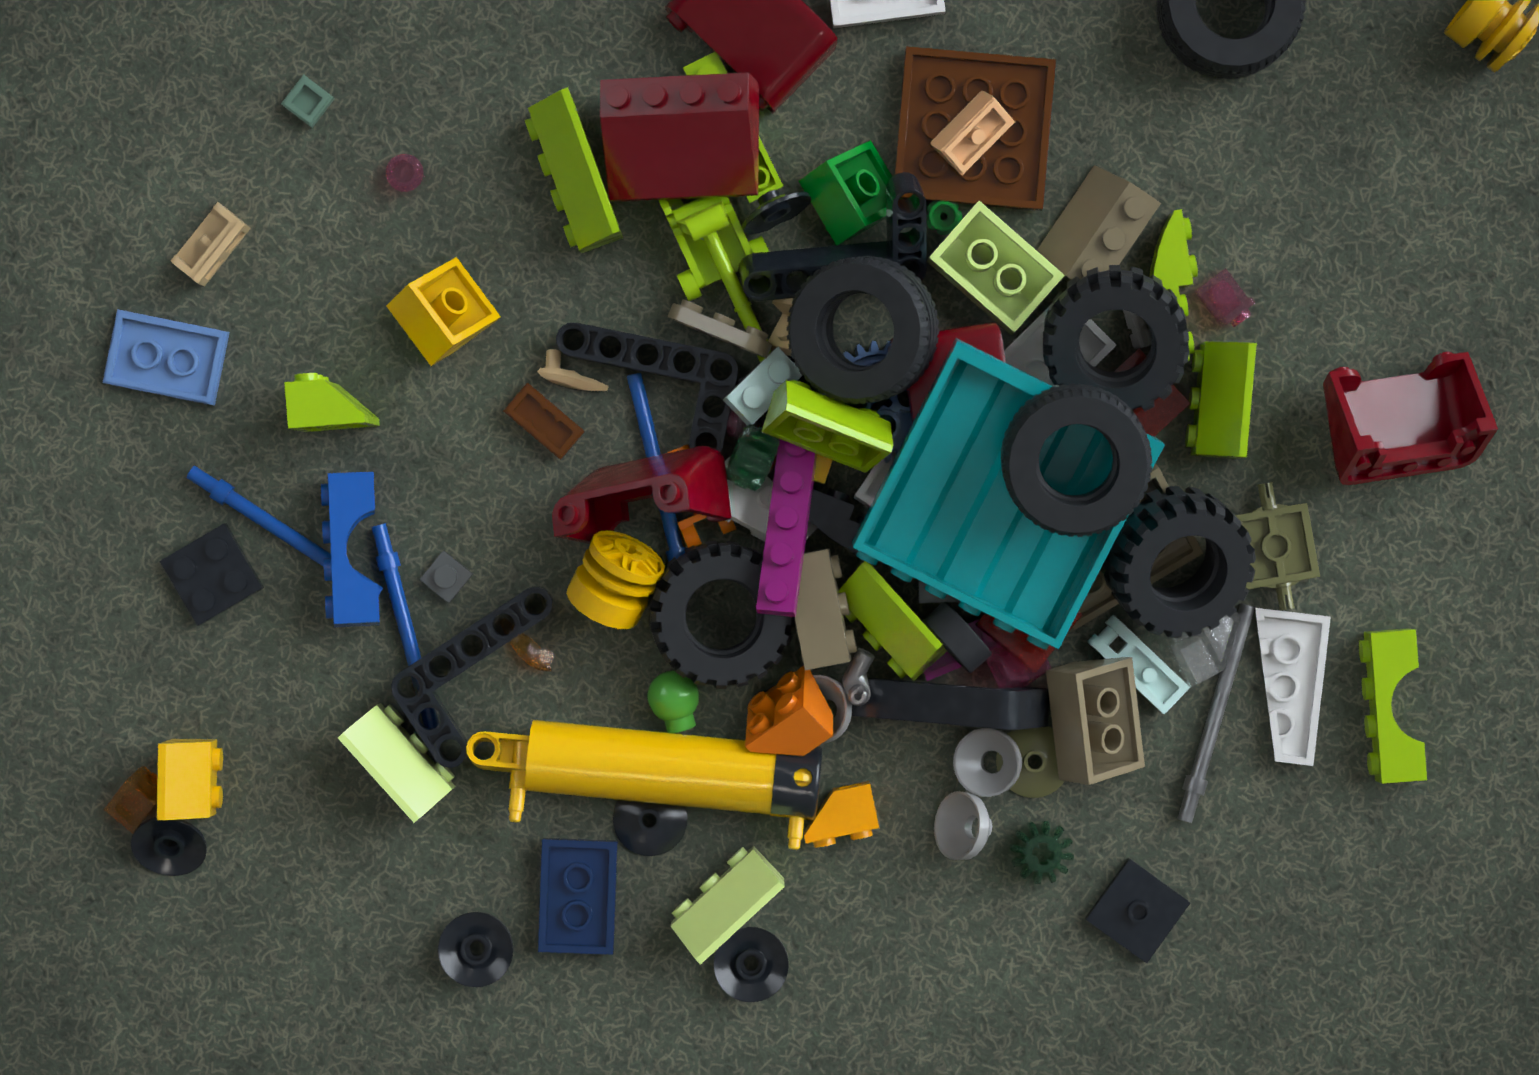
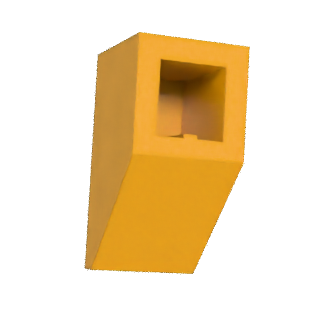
M866 781L832 788L817 811L816 818L811 820L804 831L805 844L813 842L814 848L835 844V837L850 834L851 840L873 836L872 830L878 829L879 824L870 782Z

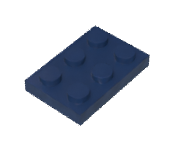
M542 839L538 952L614 954L618 840Z

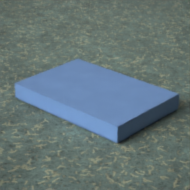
M117 309L102 383L215 406L230 332Z

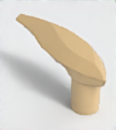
M547 350L545 368H540L537 371L546 380L561 386L587 391L608 390V385L597 380L582 376L574 370L561 369L560 350Z

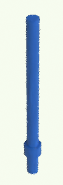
M642 374L629 375L627 380L646 458L661 455ZM659 509L669 551H666L669 562L674 557L677 559L685 553L684 550L688 547H683L676 514L667 513Z
M193 466L186 478L209 492V497L223 506L226 503L323 567L324 558H331L329 552L234 491L235 487L225 480L221 479L218 481L196 466ZM355 570L364 579L375 583L371 579L367 578L366 576ZM378 585V595H380L384 589L380 585Z
M385 523L371 527L379 554L375 558L379 571L384 573L407 664L410 666L421 658L398 571V566H401L398 552H393ZM411 677L415 694L417 695L419 683L414 677ZM425 708L421 711L424 726L434 728L439 725L435 709Z

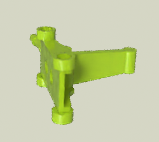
M728 197L698 198L687 204H683L681 199L658 200L690 268L676 275L687 300L692 301L701 297L700 289L722 279L735 307L734 311L738 313L745 331L747 326L761 330L751 308L752 303L748 301L736 272H738L739 263L747 255L769 252L763 237L759 236L750 241L747 240ZM757 355L761 363L765 358Z

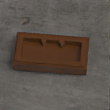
M526 383L503 411L560 460L563 459L585 433L580 426L529 383Z

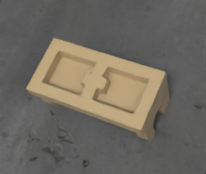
M217 202L180 251L174 255L171 262L196 283L205 287L251 228Z

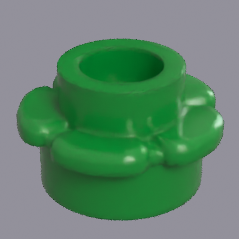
M932 201L927 208V226L931 230H936L940 235L950 234L962 220V212L958 210V204L948 201ZM941 213L947 214L946 220L940 218Z

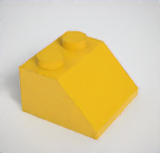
M457 257L409 283L386 305L430 366L457 351L501 317Z
M170 739L158 744L157 820L208 818L216 814V808L222 807L223 789L222 786H217V771H221L223 768V749L217 748V739Z

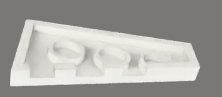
M1255 608L1275 761L1313 766L1331 617Z

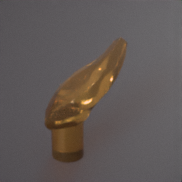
M506 618L500 621L505 634H509L514 630L515 627ZM523 633L509 641L516 653L528 665L537 670L552 671L550 663L553 662L554 655L550 650H542L536 642Z

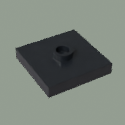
M1128 858L1085 919L1145 963H1148L1188 908L1190 902Z

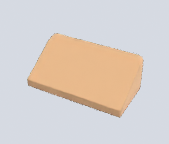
M981 91L930 144L960 175H963L1015 121L992 95Z

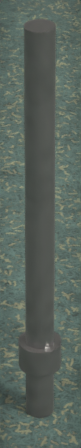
M1240 603L1190 775H1186L1182 788L1186 791L1178 815L1179 820L1192 823L1199 797L1205 794L1208 781L1205 780L1255 607Z

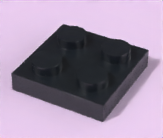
M227 523L220 525L160 561L197 626L202 625L264 588Z

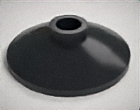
M778 190L765 193L758 198L760 206L743 222L742 230L748 235L768 231L782 222L791 220L811 203L809 193L791 192L780 195Z
M618 800L613 812V826L620 842L630 851L643 856H657L670 851L680 842L687 827L688 818L685 806ZM647 813H652L657 818V823L652 827H648L643 823L642 818Z
M157 817L144 821L135 829L131 839V849L137 861L148 870L167 876H179L188 874L201 866L206 857L207 843L200 830L185 820H157Z
M469 912L453 919L442 932L438 945L439 960L444 971L454 981L468 987H483L499 980L508 970L514 953L513 940L507 927L495 916L484 912ZM474 941L481 942L484 945V952L474 954L470 949L471 943Z
M740 928L715 953V977L720 987L729 996L739 1001L759 1002L770 998L779 991L788 974L789 961L784 945L773 933L762 928ZM754 956L758 959L759 964L755 969L745 967L744 960L747 957Z

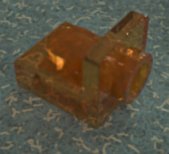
M141 766L123 783L104 809L132 834L157 805L158 775L148 770L145 766Z

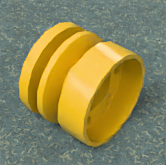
M1467 0L1451 20L1444 34L1462 48L1471 44L1478 37L1483 42L1478 48L1475 58L1481 61L1493 49L1495 53L1488 62L1487 68L1495 73L1505 63L1513 60L1535 35L1539 24V4L1524 15L1523 11L1531 0H1517L1513 5L1507 0Z
M599 531L593 535L589 549L584 553L583 564L577 567L568 585L566 594L576 609L591 620L612 628L631 629L638 624L648 604V596L654 593L657 582L661 580L664 574L665 565L661 557L640 540L615 531Z

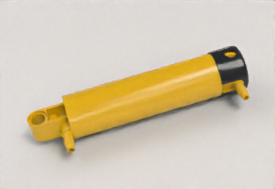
M543 720L532 721L529 736L484 731L472 735L466 746L467 755L477 768L511 772L509 783L511 791L508 809L510 812V822L521 821V815L524 811L526 791L787 817L789 818L788 847L789 849L798 850L803 838L804 820H814L817 813L822 762V748L820 746L805 756L750 752L745 748V740ZM486 741L494 744L495 751L491 758L480 760L475 757V749L478 744Z

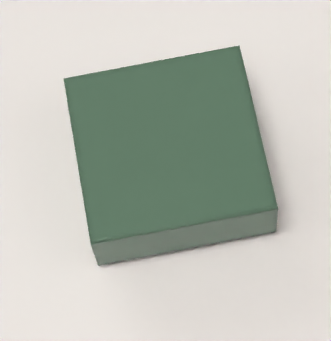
M303 74L281 105L313 128L335 98Z

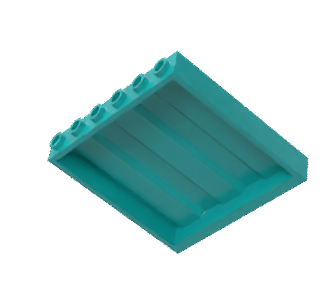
M955 338L852 541L853 548L858 550L856 556L873 565H877L878 561H881L892 567L890 573L907 582H911L912 578H915L926 584L924 589L927 592L941 599H945L948 594L960 600L958 606L973 615L979 616L982 611L994 617L992 623L1005 631L1013 633L1016 628L1028 634L1027 641L1042 649L1047 650L1049 645L1059 649L1126 519L1119 522L1117 526L1110 527V530H1104L1099 534L1093 533L1092 536L1083 535V537H1077V535L1069 537L1067 535H1058L1056 532L1053 534L1049 530L1040 528L1039 525L1036 526L1020 512L1010 497L1003 478L1001 447L1005 437L1004 433L1008 428L1009 422L1013 420L1015 413L1019 411L1021 406L1026 404V401L1053 386ZM1083 424L1064 426L1053 432L1045 440L1039 455V467L1044 480L1053 489L1066 495L1084 494L1097 488L1108 477L1113 461L1111 446L1105 436L1095 428ZM1147 434L1151 447V466L1153 469L1165 444L1161 440Z

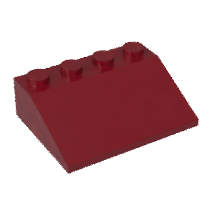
M749 72L600 80V122L609 200L611 202L758 196L759 83Z

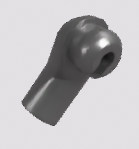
M858 648L842 678L848 700L855 706H861L870 699L871 692L866 672L875 658L873 654L861 648Z

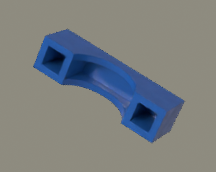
M374 472L328 473V483L321 484L322 506H329L330 521H322L323 544H331V558H324V580L332 581V596H325L326 619L333 618L334 628L380 626L378 584L361 577L353 569L347 557V542L353 529L361 521L375 514Z

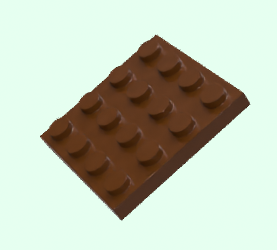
M906 46L895 175L902 172L915 175L919 180L926 201H948L975 205L980 201L985 206L1042 211L1056 59ZM985 91L999 102L1015 123L963 175H960L930 143L979 92ZM913 193L904 194L900 198L907 199Z

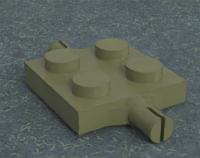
M1273 482L1258 484L1261 507L1250 513L1235 515L1247 529L1252 539L1250 545L1255 549L1256 556L1255 562L1250 563L1255 569L1253 582H1247L1245 587L1247 589L1260 587L1276 588L1279 610L1292 609L1295 606L1291 586L1301 580L1320 577L1308 504L1301 503L1289 506L1276 504Z

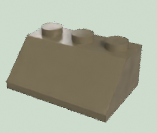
M1094 165L1037 251L1065 275L1062 280L1066 283L1076 276L1079 279L1087 276L1088 270L1098 267L1099 272L1109 270V265H1120L1161 203L1131 182Z
M830 548L804 553L795 622L805 670L850 662L852 660L851 653L857 652L853 629L846 631L844 615L850 614L846 592L839 593L836 578L842 577L839 556H832Z
M1132 657L1078 661L1046 670L1059 780L1091 785L1145 767Z

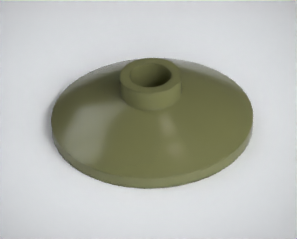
M1048 726L1011 730L1007 733L1016 742L1022 757L1020 776L1010 790L1028 798L1044 797L1056 791L1064 781L1059 780L1053 728ZM997 752L996 767L999 772L1003 766V758ZM1036 754L1041 757V765L1038 768H1030L1028 766V758L1031 755Z

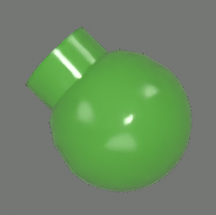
M674 670L659 674L651 682L647 693L648 704L652 712L659 719L664 720L667 733H678L695 727L696 722L693 712L699 703L697 685L691 679L683 678Z

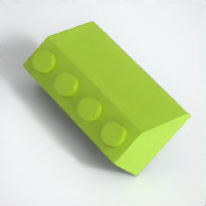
M568 87L561 89L530 106L528 110L531 118L526 119L525 123L531 140L539 139L544 153L537 156L544 176L552 174L556 189L550 192L558 212L565 210L569 224L563 226L569 245L570 247L577 245L579 251L584 253L623 239L573 97Z

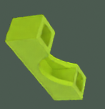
M1408 628L1364 632V640L1359 641V656L1361 663H1366L1367 678H1362V695L1364 700H1369L1370 715H1365L1364 718L1365 733L1367 738L1372 737L1373 752L1367 754L1369 774L1375 775V781L1382 784L1427 780L1425 744L1409 737L1399 728L1393 717L1391 707L1393 692L1398 682L1407 673L1419 667L1416 630Z

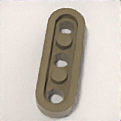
M684 299L680 305L672 304L667 316L671 320L767 358L773 345L766 341L769 334L751 326H747L746 331L734 327L735 320L716 312L713 318L701 314L703 307Z

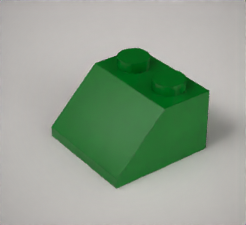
M871 140L825 161L798 181L804 192L809 193L813 207L836 245L861 234L886 219V187L892 175Z

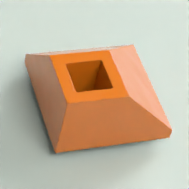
M804 666L795 672L791 671L783 675L777 685L767 692H759L748 704L745 748L750 752L805 756L833 736V713L812 672L805 670Z

